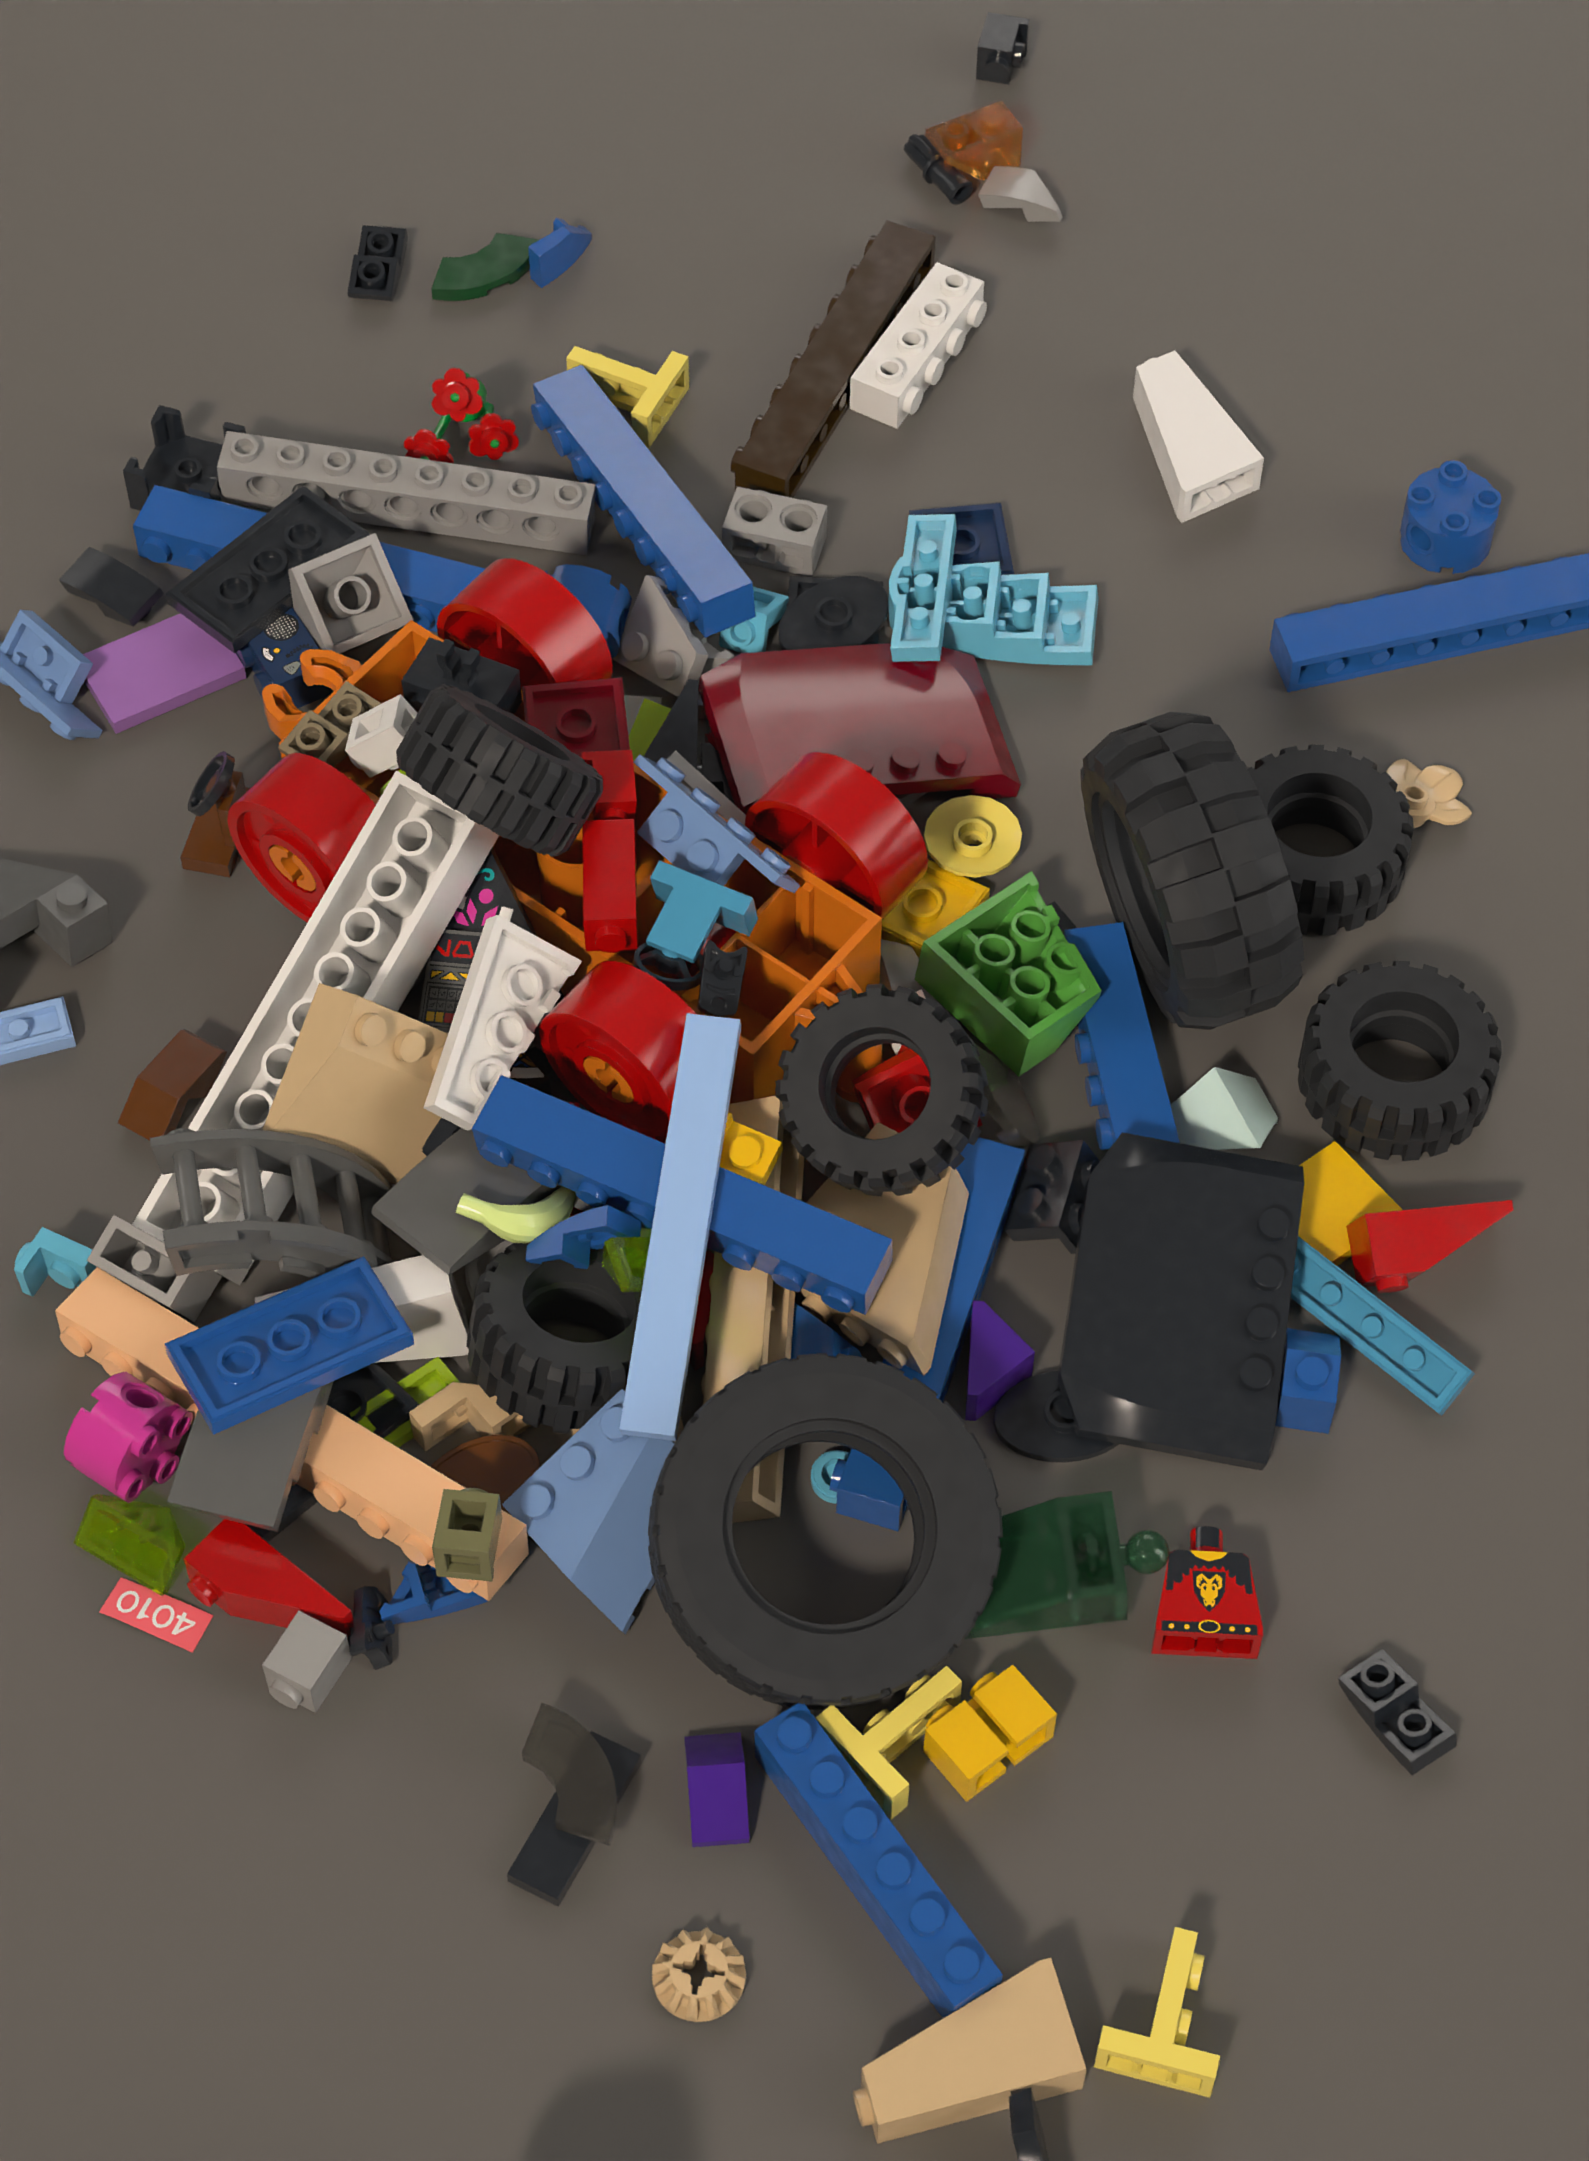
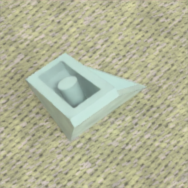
M1217 1067L1212 1068L1171 1104L1180 1143L1208 1149L1261 1148L1271 1129L1278 1122V1117L1256 1078Z

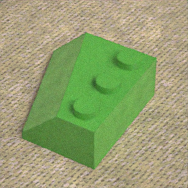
M1032 871L925 940L914 978L1018 1077L1059 1048L1098 1000L1102 992L1075 944L1068 943L1059 928L1060 918L1053 906H1047L1038 892L1039 882Z

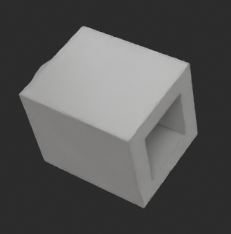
M298 1611L262 1664L269 1693L272 1697L287 1707L296 1709L301 1705L316 1713L352 1659L347 1635Z

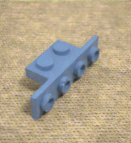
M20 610L3 643L0 641V683L10 686L21 695L19 700L24 706L46 717L51 722L50 728L61 737L69 740H76L77 737L99 739L103 730L72 704L93 663L35 612Z
M640 754L638 755L634 763L668 793L637 833L675 867L724 886L744 859H746L772 883L792 893L796 892L800 884L787 874L791 865L768 847L762 853L751 843L756 835L737 819L731 817L726 822L719 816L716 811L721 805L702 789L696 787L692 792L683 785L681 781L686 775L670 761L661 757L656 763Z

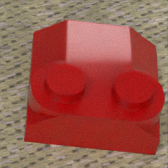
M904 1045L901 1046L897 1055L852 1080L855 1095L870 1130L879 1122L895 1132L901 1133L916 1121L926 1106L931 1086L929 1071L922 1058ZM980 1117L978 1120L977 1127L983 1125Z

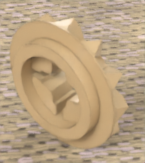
M708 1927L702 1931L694 1932L682 1930L676 1938L662 1944L655 1963H653L652 1982L655 1994L666 2010L683 2020L705 2022L719 2018L736 2005L743 1993L746 1982L743 1955H740L729 1937L724 1938L717 1935ZM700 1954L705 1955V1961H707V1970L711 1973H716L714 1977H705L702 1981V1986L698 1987L697 1995H694L691 1977L682 1971L684 1968H694L696 1960H699Z

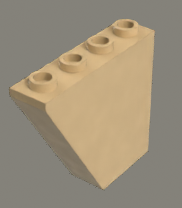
M878 1122L865 1138L872 1140L884 1139L898 1133ZM950 1166L939 1173L941 1181L928 1188L923 1183L913 1186V1193L896 1196L893 1192H883L881 1197L866 1195L858 1189L853 1188L849 1190L828 1178L807 1201V1204L892 1239L893 1261L866 1315L852 1309L849 1313L837 1311L826 1305L821 1300V1296L803 1288L801 1291L795 1292V1301L800 1303L806 1311L826 1324L828 1321H831L838 1325L843 1334L855 1344L864 1346L867 1342L876 1347L879 1354L894 1367L901 1369L906 1365L925 1375L932 1365L969 1192L957 1169L953 1170Z

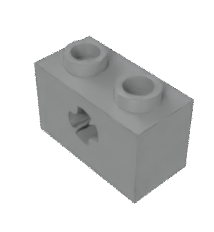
M113 1215L86 1260L193 1322L197 1320L222 1277L214 1271L177 1276L165 1250L164 1242L116 1215Z

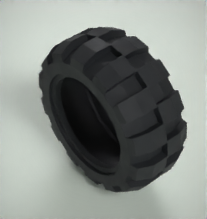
M1168 712L1110 732L1082 759L1083 767L1080 769L1084 812L1106 895L1116 922H1123L1133 961L1149 993L1155 998L1161 1012L1168 1020L1181 1028L1211 1030L1276 1007L1299 985L1303 976L1301 962L1304 960L1303 939L1298 921V909L1280 845L1258 789L1244 761H1241L1232 741L1221 726L1214 724L1209 716L1179 712Z

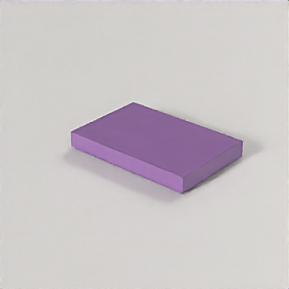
M181 613L83 654L93 663L84 682L116 734L246 678L245 667L236 653L234 654Z

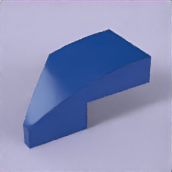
M609 1205L584 1211L561 1221L527 1245L526 1261L541 1264L542 1262L561 1259L574 1265V1268L588 1269L590 1249H602L640 1242L641 1221Z

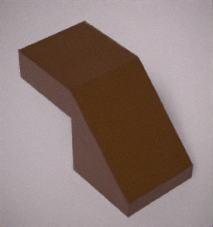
M186 1029L180 1030L137 1076L118 1124L149 1141L150 1138L165 1136L175 1130L188 1099L207 1097L227 1051Z

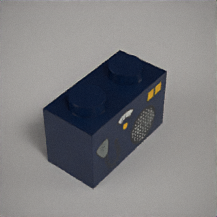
M293 608L236 652L245 669L251 667L254 671V682L261 697L264 687L269 684H278L285 688L291 696L293 704L297 708H301L333 693V690L324 685L308 686L303 681L300 655L305 650L319 648Z

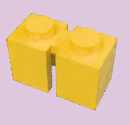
M1013 1664L999 1675L991 1672L982 1677L972 1687L970 1691L972 1699L966 1702L964 1700L956 1707H953L951 1704L945 1705L934 1713L926 1724L923 1752L966 1802L1006 1773V1767L1000 1761L1004 1757H1007L1015 1766L1054 1737L1057 1713Z

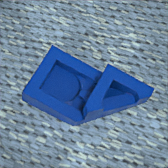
M556 217L553 222L554 232L528 246L530 278L540 288H543L563 274L588 247L592 240V233L584 226H571L563 219Z
M408 1561L401 1573L404 1579L390 1603L385 1602L379 1612L383 1621L390 1620L393 1624H399L457 1612L489 1601L473 1591L471 1593L460 1591L449 1582L447 1577H438L436 1569L429 1564L421 1566Z

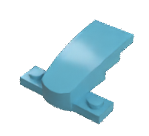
M955 514L908 516L903 557H900L893 567L889 579L888 613L889 623L893 630L890 647L893 662L940 661L942 647L973 655L975 658L1045 665L1093 664L1098 610L1097 585L1050 586L1049 573L1001 575L1000 561L952 565L957 533Z

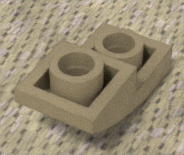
M346 681L319 714L309 709L278 748L285 755L302 753L318 758L334 767L349 756L345 748L353 718L382 703Z

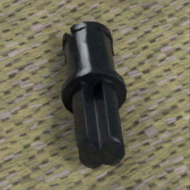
M913 134L909 137V141L904 145V152L923 171L924 180L929 184L934 183L953 205H959L967 200L973 191L972 183L953 166L952 157L947 153H941L924 135Z

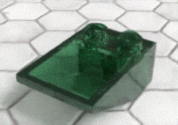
M1112 1491L1057 1497L1002 1516L1003 1537L999 1538V1547L1002 1550L997 1577L993 1578V1590L982 1614L978 1616L976 1625L965 1639L1128 1620V1592L1123 1566L1130 1565L1132 1569L1141 1574L1157 1573L1168 1562L1169 1545L1161 1534L1153 1530L1138 1531L1129 1538L1127 1543L1120 1544ZM1083 1543L1086 1546V1553L1079 1549V1546Z

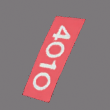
M122 1577L99 1611V1613L122 1621L191 1653L195 1650L214 1616L185 1602Z

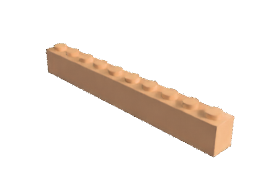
M97 1267L55 1310L62 1343L76 1356L84 1357L87 1355L100 1363L110 1376L126 1371L190 1411L193 1414L191 1423L193 1425L198 1407L167 1356L165 1343L199 1328ZM326 1405L319 1433H312L298 1483L292 1481L291 1485L298 1484L310 1491L326 1509L332 1512L340 1510L357 1520L360 1527L370 1536L376 1539L384 1537L398 1545L414 1563L421 1566L429 1564L434 1568L432 1545L443 1489H465V1487ZM501 1510L502 1523L494 1561L493 1581L447 1577L449 1582L464 1593H471L473 1591L488 1601L492 1599L529 1554L526 1524Z

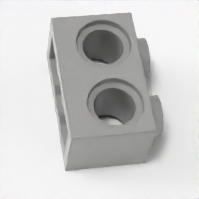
M737 487L722 526V544L737 562L813 577L827 537V505L771 494L762 490Z

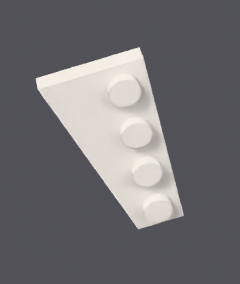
M498 915L486 919L424 1109L465 1130H471L501 1075L508 1078L511 1076L510 1068L519 1054L526 1052L535 1037L533 1032L544 1014L552 1010L561 996L558 992L569 976L574 975L582 961Z

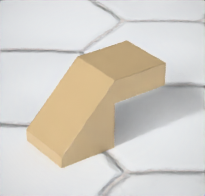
M452 1382L409 1412L413 1437L425 1452L468 1422L473 1425L482 1437L490 1435L516 1437L531 1425L522 1421V1415L516 1412L509 1415L496 1404L497 1397L494 1395L489 1398L478 1384Z

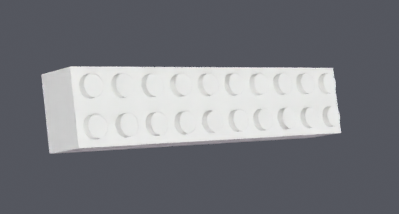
M395 771L188 1129L194 1131L263 1129L319 983L358 995L398 1012L499 835L444 804L442 800L421 788L420 784L412 781L408 776ZM237 1168L197 1170L204 1221L214 1223L245 1220ZM260 1170L266 1215L272 1218L273 1221H277L294 1192L292 1177L284 1174ZM175 1173L161 1174L132 1224L164 1242L163 1230L178 1228L182 1224ZM250 1267L248 1269H221L213 1271L241 1285Z

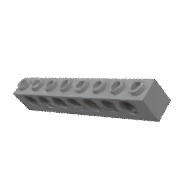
M232 431L226 432L217 464L222 502L272 510L304 485L353 522L580 555L588 554L595 522V484Z

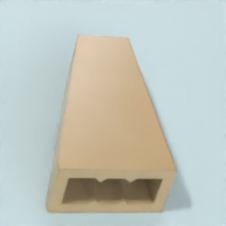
M1052 1959L1039 1960L862 2067L861 2089L853 2091L854 2102L861 2126L864 2127L872 2124L877 2144L1009 2109L1008 2096H1011V2091L1031 2087L1035 2101L1083 2089L1087 2069Z

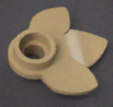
M1406 759L1393 762L1387 769V773L1398 784L1396 792L1401 790L1410 805L1409 814L1413 817L1414 828L1422 826L1428 819L1444 825H1456L1471 817L1472 812L1469 808L1455 799L1461 790L1463 780L1454 769L1442 765H1431L1420 770Z

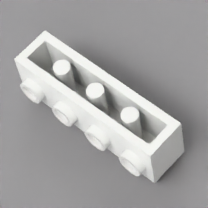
M936 262L850 377V409L898 429L908 414H915L921 404L923 393L930 384H937L942 376L945 363L950 356H957L964 345L966 335L972 326L977 328L981 324L987 309V303L983 301L984 281Z

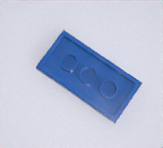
M363 1256L165 1343L167 1356L214 1435L414 1345V1338L409 1326Z

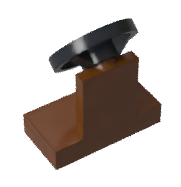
M225 751L217 754L209 762L191 792L188 801V811L195 814L196 817L180 858L183 869L230 878L239 852L228 828V811L250 788L245 787L243 772L233 771L235 758Z

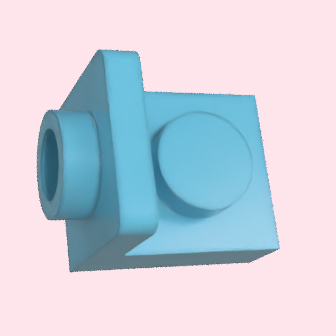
M753 587L755 617L720 631V646L741 653L766 652L768 630L782 618L789 602V596Z
M42 1227L32 1242H27L23 1245L15 1260L14 1271L22 1292L33 1297L48 1275L63 1287L74 1289L75 1286H79L97 1268L86 1261L93 1249Z

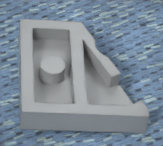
M646 575L620 640L618 654L613 660L679 697L689 679H700L709 655L699 638L691 633L689 622L682 610L672 607L663 592L667 587L663 579Z

